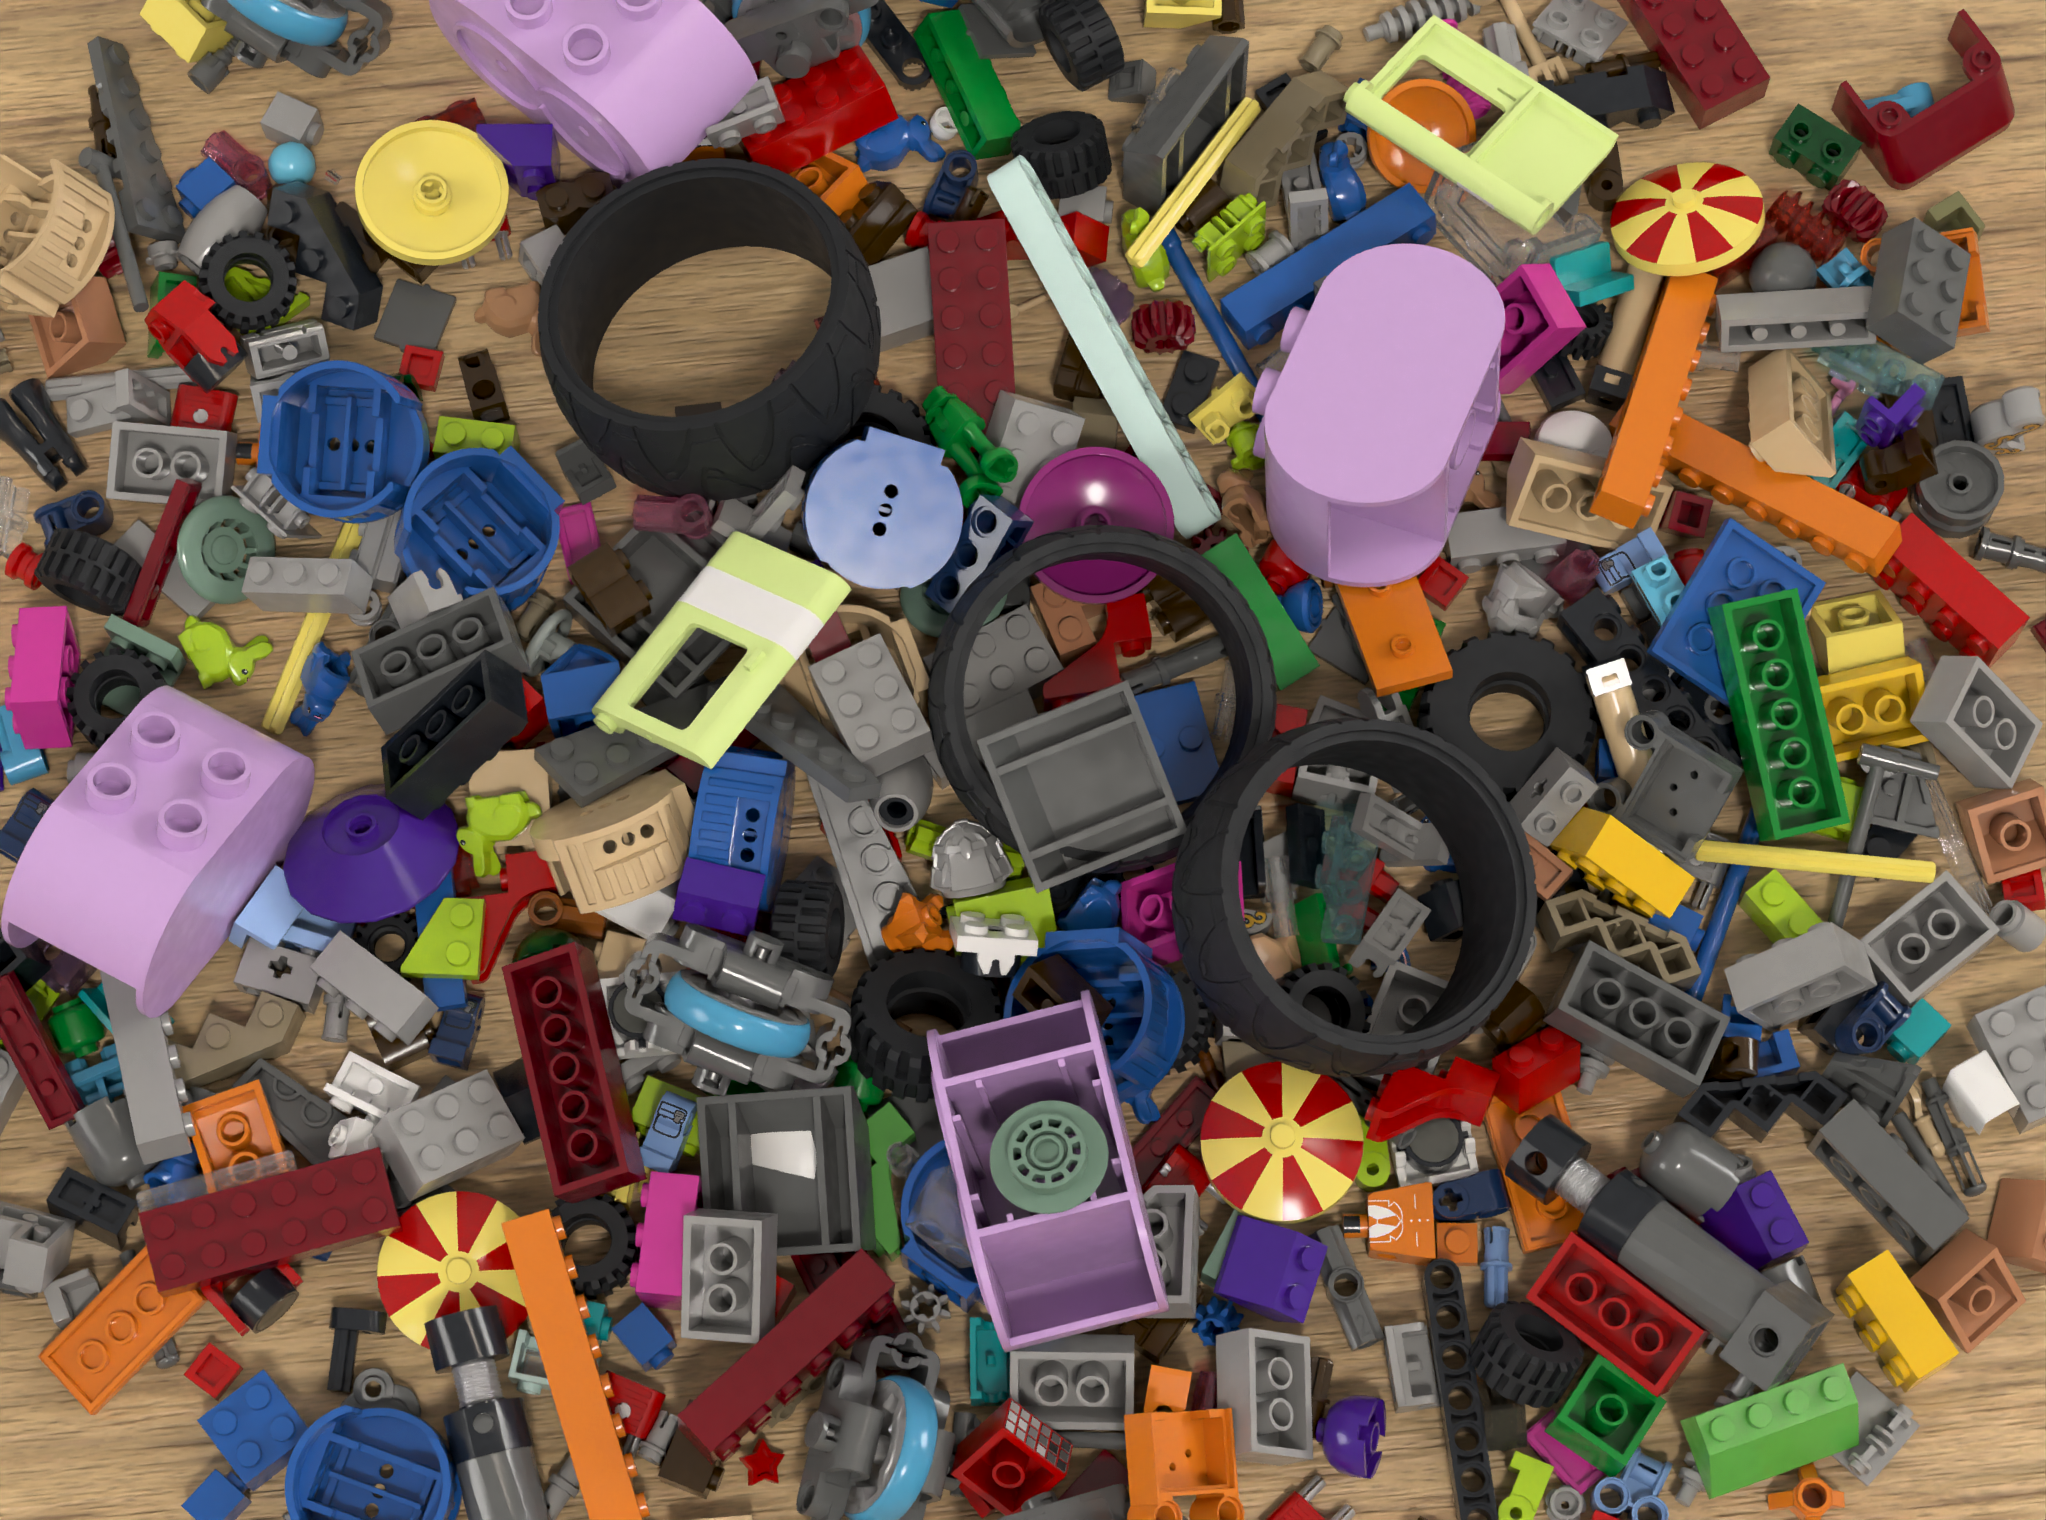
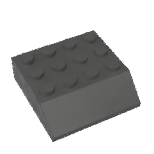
M1210 35L1202 46L1197 44L1192 49L1186 60L1187 67L1181 75L1175 73L1165 88L1166 95L1159 104L1154 102L1149 107L1143 119L1144 125L1138 133L1132 131L1122 146L1124 159L1121 164L1123 167L1121 182L1123 183L1124 200L1137 208H1143L1151 217L1155 215L1236 106L1245 97L1249 41L1239 37Z
M664 496L612 548L614 551L618 548L622 550L632 567L627 572L635 582L641 579L651 592L653 597L649 601L651 614L611 638L576 586L563 597L565 607L571 612L574 620L627 665L727 538L711 528L712 525L684 500ZM696 628L651 687L677 701L733 643L703 629Z
M1128 680L1118 682L976 741L1036 893L1185 834L1187 830ZM1070 846L1082 850L1109 853L1090 861H1081L1065 857L1064 854L1060 853L1059 849Z
M854 1086L696 1097L703 1208L778 1214L777 1256L859 1251L861 1248L863 1250L876 1249L869 1126ZM811 1131L816 1149L817 1164L815 1178L811 1179L753 1165L751 1135L770 1132Z

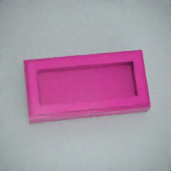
M591 502L584 505L580 503L563 507L559 513V539L566 569L601 546ZM569 577L570 584L573 585L574 583Z
M1552 1408L1526 1431L1521 1438L1543 1462L1554 1466L1552 1472L1563 1485H1570L1582 1495L1604 1473L1544 1432L1556 1413Z

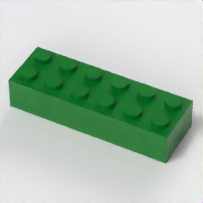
M1793 588L1707 608L1760 841L1778 840L1850 823L1798 589Z

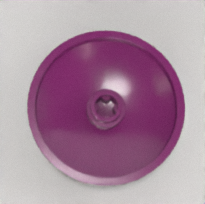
M1079 448L1054 458L1033 477L1023 494L1019 510L1034 521L1023 543L1047 533L1085 525L1132 527L1157 533L1172 540L1174 538L1173 508L1160 479L1147 465L1137 458L1112 448ZM1109 560L1066 562L1034 573V576L1053 593L1073 602L1091 605L1114 603L1126 599L1142 590L1157 575L1135 565Z

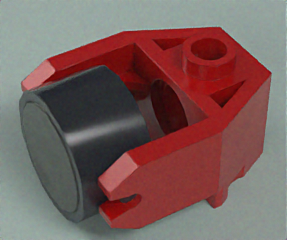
M184 280L150 310L144 321L152 336L158 340L167 355L207 394L227 378L244 361L248 353L210 312L215 302Z
M289 1264L263 1270L239 1290L233 1298L230 1307L225 1300L223 1291L237 1278L201 1287L203 1295L243 1337L250 1329L257 1334L279 1320L297 1300L299 1292L295 1288L304 1281Z

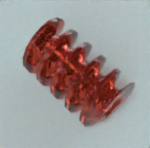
M1787 190L1775 200L1766 212L1764 225L1769 226L1775 223L1773 231L1776 235H1782L1787 232L1785 242L1796 243L1799 241L1798 245L1808 252L1810 251L1815 264L1822 260L1821 267L1832 260L1840 251L1849 231L1846 229L1835 235L1833 232L1837 225L1836 220L1823 225L1822 221L1826 214L1824 210L1814 216L1811 215L1814 202L1811 200L1801 206L1799 202L1803 193L1798 191L1789 196L1787 195Z

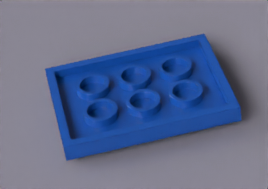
M1732 518L1725 519L1646 652L1730 708L1707 608L1797 588L1805 620L1826 582Z
M1195 681L1135 695L1137 705L1177 805L1195 801L1204 792L1219 769Z

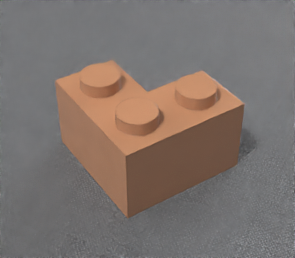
M1042 583L1030 587L1031 604L1043 632L1062 667L1066 668L1096 645V639L1087 619L1105 613V604L1091 605L1073 602L1053 593Z

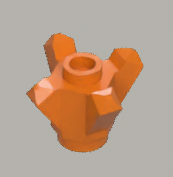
M902 893L894 916L890 917L888 923L881 929L882 938L886 946L893 953L900 951L909 953L912 949L917 948L935 951V949L949 951L954 945L949 930H942L940 926L942 924V916L939 910L944 906L943 897L940 894L930 893L922 901H918L914 895Z
M1814 1462L1798 1467L1799 1483L1793 1490L1768 1494L1769 1510L1789 1509L1800 1520H1821V1516L1828 1509L1845 1508L1844 1492L1832 1490L1818 1477Z

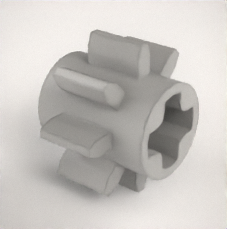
M930 1284L928 1290L919 1292L913 1286L912 1292L914 1297L911 1302L907 1300L901 1301V1306L905 1310L911 1311V1314L904 1318V1324L907 1326L915 1322L918 1325L919 1336L924 1334L925 1328L932 1327L939 1334L941 1331L938 1323L941 1318L951 1319V1313L941 1308V1306L949 1301L948 1295L945 1294L937 1297L934 1294V1284ZM925 1302L928 1306L935 1304L932 1308L934 1315L930 1318H927L925 1314L917 1316L920 1312V1303Z

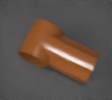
M543 891L535 894L528 904L529 921L535 931L545 928H557L573 933L576 937L603 941L607 918L596 912L579 913L573 899L560 898L555 893ZM543 907H552L557 911L556 916L548 921L538 919L536 913Z

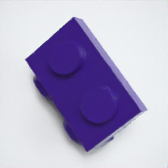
M1914 383L1890 409L1885 407L1875 397L1870 396L1865 401L1855 425L1860 438L1869 446H1877L1879 449L1891 446L1898 437L1904 440L1903 432L1918 425L1917 419L1925 410L1921 404L1927 392Z

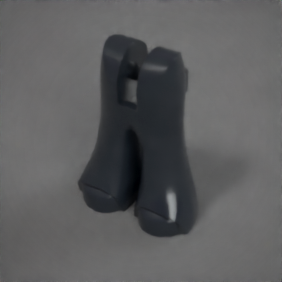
M32 378L21 382L10 390L9 397L44 440L41 444L22 423L6 399L0 398V440L17 452L48 487L57 492L67 485L60 475L58 467L53 466L61 459L63 460L62 463L76 477L88 469L81 453L59 423L45 387L39 379Z

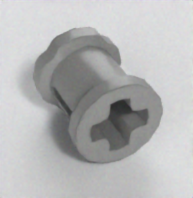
M1273 230L1269 234V240L1256 251L1250 250L1247 252L1245 258L1251 269L1259 276L1293 255L1295 251L1292 244L1283 234Z

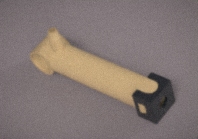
M1629 264L1626 273L1634 275V290L1619 294L1611 319L1613 321V328L1601 350L1585 401L1586 403L1616 412L1619 411L1626 400L1664 279L1667 278L1664 275L1642 271Z
M1618 654L1582 666L1581 668L1589 693L1593 697L1618 777L1626 780L1633 790L1653 753L1651 748L1648 750L1634 749L1625 738L1624 729L1626 723L1632 717L1639 715L1640 712L1631 687L1632 681L1625 659ZM1642 723V733L1646 738H1648L1644 725ZM1652 845L1654 848H1656V849H1657L1658 851H1660L1661 853H1665V852L1661 851L1660 849H1658L1657 847H1655L1654 845Z

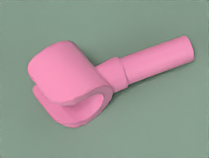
M1847 367L1841 368L1830 382L1838 389L1831 400L1832 417L1835 415L1841 402L1856 387L1857 377Z

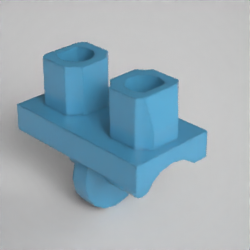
M1847 247L1840 251L1832 260L1817 269V276L1828 288L1871 286L1873 288L1874 278L1870 275V271L1865 265L1862 266Z
M115 1043L102 1049L100 1055L103 1062L89 1067L86 1060L80 1058L65 1063V1069L85 1105H90L108 1096L112 1103L115 1102L114 1097L123 1094L125 1088Z

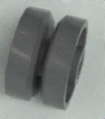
M1953 440L1938 445L1934 449L1939 474L1912 485L1910 504L1914 514L1937 535L1943 538L1961 539L1976 534L1989 522L2004 492V473L1998 459L1987 448L1972 441Z

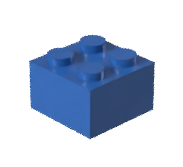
M264 1369L197 1420L243 1483L253 1492L288 1465L293 1449L304 1432L309 1428L282 1390Z

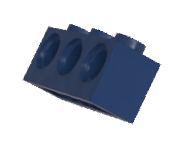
M980 494L978 499L968 509V517L962 526L960 538L954 552L947 563L931 577V583L925 594L948 613H951L968 586L987 567L1002 555L1023 543L1034 521L1004 497ZM995 517H996V520H997L996 527H994V519H995ZM976 551H978L977 561H976V558H975ZM958 583H959V593H957V585H958Z

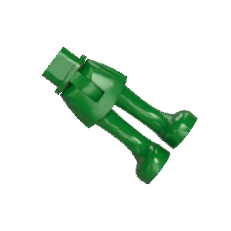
M943 386L935 387L922 403V408L926 412L925 421L929 425L938 448L945 450L944 457L953 458L967 475V479L959 487L962 504L969 508L978 499L980 494L1001 496L1003 489L998 482L1008 483L1016 477L1018 471L1016 457L1011 450L1005 447L996 448L982 432L986 426L985 420L975 410L960 401L955 394L948 393ZM972 446L982 457L980 463L970 450Z

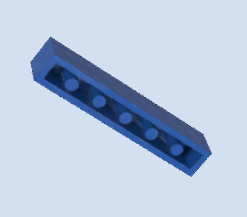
M1409 182L1221 298L1222 318L1247 350L1256 345L1266 344L1273 339L1277 332L1284 329L1287 318L1295 306L1310 311L1314 303L1313 282L1328 276L1336 267L1352 256L1375 247L1390 244L1426 245L1436 234V214Z

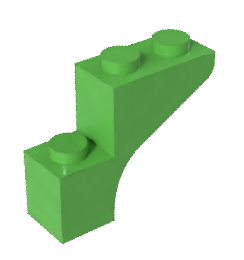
M888 1102L866 1121L869 1126L871 1162L874 1164L871 1167L876 1249L873 1252L879 1258L885 1254L893 1262L901 1255L903 1248L892 1190V1172L898 1157L916 1140V1135L893 1105Z

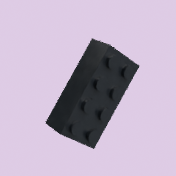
M486 649L381 747L386 799L423 821L433 810L441 808L447 797L460 785H465L471 779L473 773L486 761L492 760L505 743L513 736H518L528 723L521 672Z

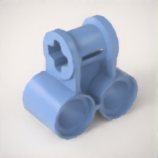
M1637 1447L1624 1467L1620 1478L1606 1477L1596 1485L1590 1496L1591 1509L1593 1512L1598 1510L1615 1518L1626 1512L1628 1513L1627 1520H1639L1637 1515L1638 1509L1648 1507L1656 1512L1658 1520H1668V1508L1664 1501L1656 1496L1659 1495L1673 1463L1657 1461L1641 1453V1448ZM1608 1488L1615 1490L1620 1496V1506L1617 1508L1606 1507L1600 1500V1491Z

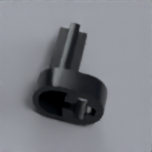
M331 1308L329 1329L335 1330L327 1390L351 1392L359 1333L385 1335L387 1313L353 1308Z

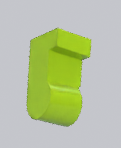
M1359 1115L1363 1129L1364 1145L1361 1165L1355 1178V1183L1366 1192H1376L1386 1185L1390 1176L1391 1167L1387 1140L1375 1142L1367 1139L1366 1135L1369 1127L1365 1125L1364 1118Z
M1515 1451L1507 1470L1517 1474L1509 1497L1504 1499L1497 1509L1498 1520H1533L1554 1466Z

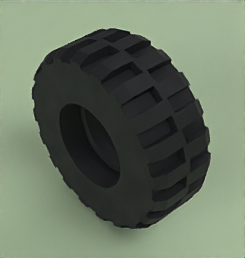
M1501 630L1488 632L1487 639L1480 641L1478 637L1473 636L1463 641L1462 647L1458 651L1451 649L1446 653L1453 670V678L1426 685L1421 697L1417 727L1443 738L1444 742H1450L1475 760L1489 774L1488 777L1493 778L1503 791L1506 801L1510 802L1556 747L1584 766L1588 760L1597 731V723L1595 722L1597 709L1593 697L1589 693L1583 672L1578 673L1574 669L1576 661L1567 652H1564L1562 655L1554 650L1555 644L1545 638L1538 642L1529 639L1530 633L1516 631L1515 636H1504ZM1494 693L1519 695L1531 702L1539 711L1544 722L1543 733L1538 742L1522 750L1504 751L1493 748L1476 735L1470 724V712L1473 705L1481 698Z

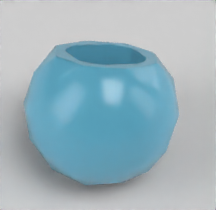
M282 143L273 149L268 159L270 175L277 184H289L295 181L308 184L316 171L313 153L302 143Z

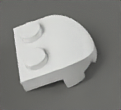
M1561 411L1552 414L1540 424L1541 426L1534 438L1535 441L1607 458L1612 442L1611 434L1604 423L1595 416L1581 411Z

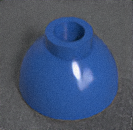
M1314 579L1302 580L1290 586L1284 594L1277 595V598L1298 631L1314 633L1317 630L1323 615V596L1320 586Z

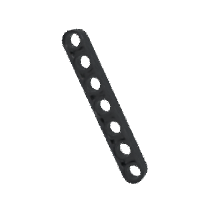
M1439 1258L1428 1264L1422 1278V1292L1437 1391L1441 1405L1440 1411L1457 1520H1467L1469 1515L1480 1513L1487 1520H1498L1476 1370L1470 1361L1471 1355L1469 1352L1472 1344L1461 1273L1453 1261ZM1437 1271L1445 1272L1451 1277L1452 1285L1446 1289H1439L1432 1284L1430 1276ZM1443 1311H1449L1457 1317L1458 1325L1452 1329H1445L1438 1324L1436 1315ZM1455 1351L1463 1357L1464 1366L1457 1370L1450 1369L1444 1364L1442 1356L1446 1352ZM1456 1391L1465 1393L1470 1399V1406L1464 1410L1453 1408L1448 1400L1449 1395ZM1460 1432L1472 1434L1477 1442L1476 1447L1470 1451L1460 1449L1455 1443V1435ZM1468 1472L1479 1475L1483 1482V1488L1476 1492L1466 1490L1462 1486L1461 1476Z

